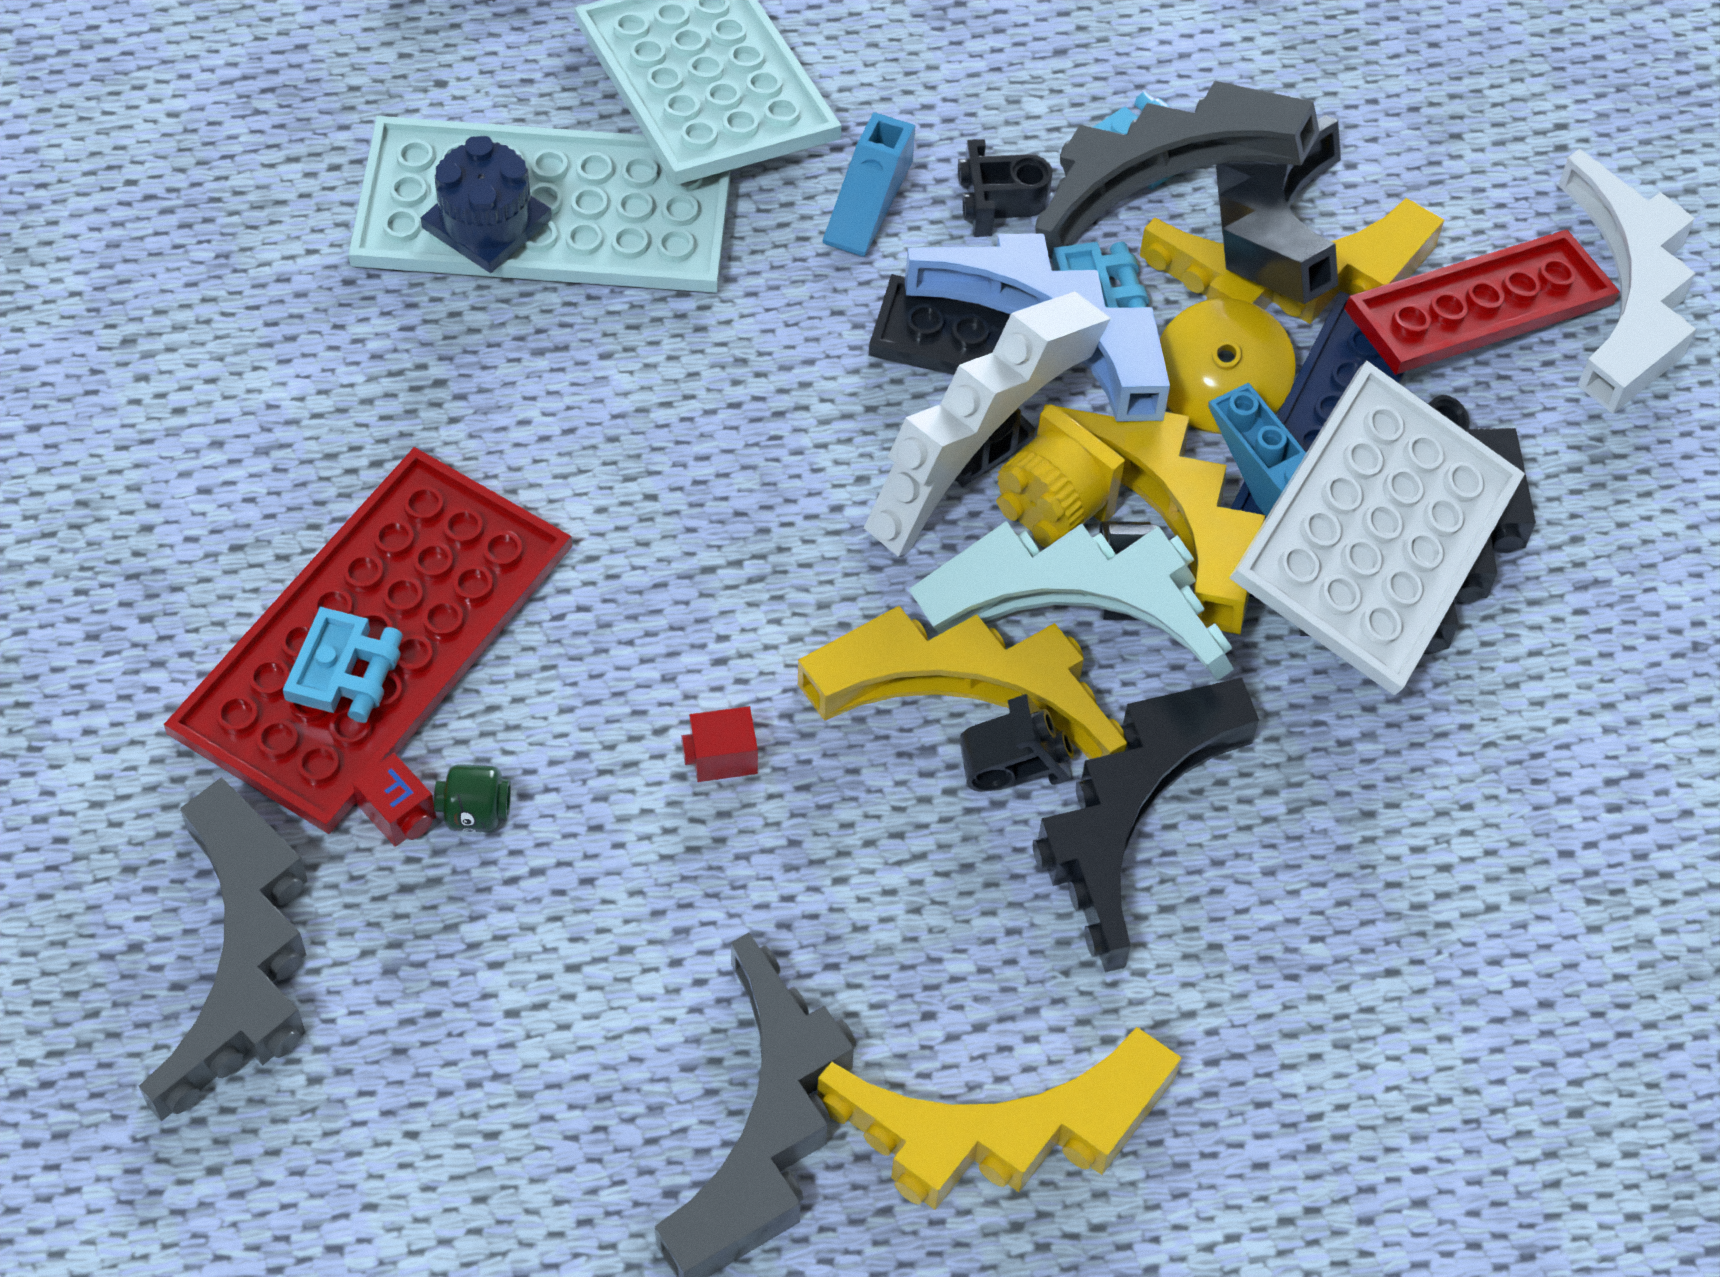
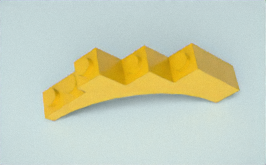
M1405 198L1382 219L1357 233L1332 241L1336 244L1338 286L1306 304L1297 302L1226 270L1224 244L1186 233L1155 217L1144 228L1139 256L1145 259L1152 268L1159 271L1163 270L1183 282L1190 291L1205 295L1207 300L1217 298L1239 299L1257 305L1264 310L1271 302H1274L1286 314L1294 317L1297 316L1311 324L1340 291L1355 295L1410 278L1436 248L1444 219Z
M1045 404V405H1044V408H1043V411H1044L1049 405ZM1058 407L1124 458L1121 483L1135 491L1162 516L1174 535H1178L1194 558L1189 567L1196 580L1192 584L1193 592L1205 609L1197 615L1204 626L1209 628L1215 623L1221 631L1240 635L1250 593L1229 577L1265 521V515L1220 507L1223 499L1227 465L1184 457L1189 416L1165 412L1163 421L1116 422L1114 416Z
M897 606L798 659L797 685L824 721L858 706L895 697L944 695L978 699L1009 708L1008 700L1027 694L1040 710L1047 709L1054 726L1059 731L1065 730L1071 743L1079 748L1088 759L1123 752L1127 745L1121 726L1116 720L1108 719L1097 706L1096 698L1090 687L1086 683L1080 682L1084 656L1079 644L1074 638L1066 637L1055 623L1006 649L1005 643L998 631L992 627L988 629L977 614L928 640L926 631L921 623L916 619L910 620L903 609Z
M1136 1027L1108 1057L1077 1078L1029 1097L996 1104L956 1105L914 1099L869 1084L833 1062L818 1077L817 1096L825 1105L830 1118L841 1124L849 1121L864 1132L863 1136L866 1142L877 1152L885 1156H889L891 1153L896 1155L893 1158L891 1178L896 1181L894 1185L903 1197L917 1205L925 1202L936 1210L974 1161L979 1164V1170L989 1181L1000 1187H1005L1008 1184L1017 1192L1022 1190L1056 1144L1063 1147V1154L1077 1167L1085 1170L1091 1167L1103 1175L1176 1079L1182 1057Z

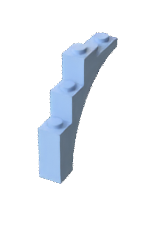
M998 234L997 247L908 248L905 290L906 295L944 297L980 304L1011 314L1068 293L1077 292L1111 318L1092 357L1082 362L1090 369L1106 393L1116 422L1164 420L1170 384L1152 307L1105 308L1098 270L1051 271L1044 234Z

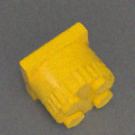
M1051 404L1040 413L1037 437L998 471L997 479L999 482L997 484L1000 487L1001 495L996 499V503L1007 519L1011 521L1018 519L1021 524L1033 533L1034 538L1041 546L1048 547L1081 523L1084 525L1093 516L1101 522L1108 521L1115 515L1125 460L1066 413Z

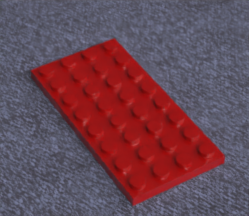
M413 447L164 723L166 733L317 828L330 834L357 802L352 782L392 753L396 755L573 547L572 536L427 453ZM320 607L367 618L370 626L367 636L369 638L380 640L386 627L395 628L403 634L398 647L401 655L395 669L388 671L382 687L385 692L380 705L377 708H372L368 720L364 723L354 721L348 716V711L353 702L350 698L341 696L334 713L285 701L283 688ZM357 659L351 675L363 678L369 662Z

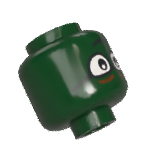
M457 764L449 769L446 781H436L434 811L444 812V820L450 830L489 833L497 829L500 820L507 821L509 818L510 779H503L502 773L497 767Z

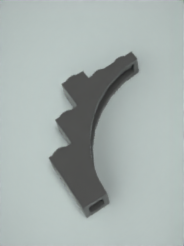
M1214 81L1206 96L1198 101L1195 113L1147 103L1139 117L1131 122L1127 135L1079 125L1071 140L1067 141L1061 150L1060 164L1066 177L1059 181L1056 194L1047 209L1039 214L1036 221L1035 232L1036 234H1044L1048 257L1052 259L1054 247L1073 245L1081 233L1101 214L1118 202L1163 178L1198 167L1228 162L1270 161L1301 166L1320 133L1314 101Z
M222 777L180 808L188 833L210 860L220 882L224 902V943L214 984L196 1022L172 1055L139 1085L147 1106L161 1122L172 1113L179 1114L190 1108L198 1099L200 1090L216 1077L225 1078L232 1074L240 1066L247 1052H250L263 1066L274 1056L280 1058L292 1051L298 1044L300 1035L305 1032L299 1010L273 983L276 979L284 980L292 975L300 966L302 958L306 956L300 932L275 907L278 904L285 905L295 899L301 892L303 884L308 881L302 858Z
M750 933L731 942V966L749 997L760 1035L762 1062L757 1095L743 1133L721 1168L689 1202L655 1225L656 1246L676 1277H709L800 1223V1201L804 1199L803 1193L797 1181L788 1170L783 1173L780 1172L827 1144V1123L830 1122L829 1113L815 1093L808 1096L818 1089V1077L831 1062L847 1071L852 1070L853 1053L854 1047H856V1040L846 1022L841 1018L835 1021L825 1005L809 1014L807 1004L800 992L795 987L787 989L778 974L781 973V970L772 951L766 945L760 948Z

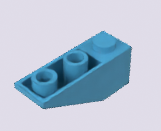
M873 112L856 145L824 234L823 244L863 257L866 256L913 162L916 125Z
M1248 382L1209 401L1208 407L1256 505L1267 517L1306 452Z

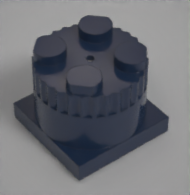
M488 136L469 137L465 145H459L457 149H452L449 154L444 155L443 160H440L436 166V174L434 176L438 203L420 217L424 230L491 274L552 219V212L549 206L531 195L528 168L521 155L516 154L515 150L509 149L507 145H501L498 142L493 143L492 139Z

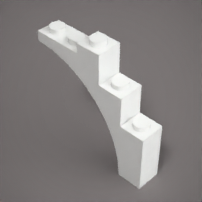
M1578 149L1568 157L1558 186L1584 209L1602 233L1614 258L1620 283V316L1617 326L1609 339L1588 359L1578 387L1614 414L1684 357L1696 331V328L1690 325L1681 315L1672 311V309L1684 301L1695 276L1694 271L1688 268L1680 259L1673 256L1675 252L1683 247L1695 218L1661 192L1648 201L1634 188L1628 186L1607 170L1600 162L1595 161L1584 151Z
M1075 291L1011 313L993 353L959 365L940 405L905 418L888 455V458L894 464L864 529L898 557L908 553L946 490L979 448L1020 405L1045 384L1070 367L1091 358L1111 318Z

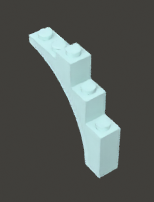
M1005 521L909 588L922 611L939 634L976 614L983 622H987L1015 611L1045 606H1093L1130 615L1163 630L1190 650L1217 681L1234 670L1225 653L1233 649L1215 623L1206 628L1197 616L1205 609L1189 587L1196 581L1187 567L1188 564L1194 561V558L1178 535L1168 540L1159 526L1116 555L1101 533L1092 538L1082 523L1043 551H1040L1026 530L1017 535L1009 523Z

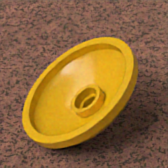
M1217 298L1194 304L1178 314L1168 324L1159 339L1170 384L1166 406L1172 413L1189 416V426L1198 430L1221 434L1208 407L1209 401L1248 382L1275 415L1281 409L1293 386L1296 363L1290 338L1282 325L1271 314L1250 302L1233 298ZM1223 350H1228L1234 354L1235 359L1231 362H1222L1217 355Z

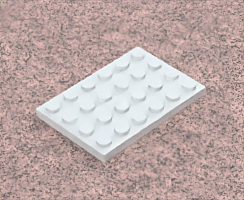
M1366 361L1357 370L1229 578L1395 696L1405 687L1525 473Z

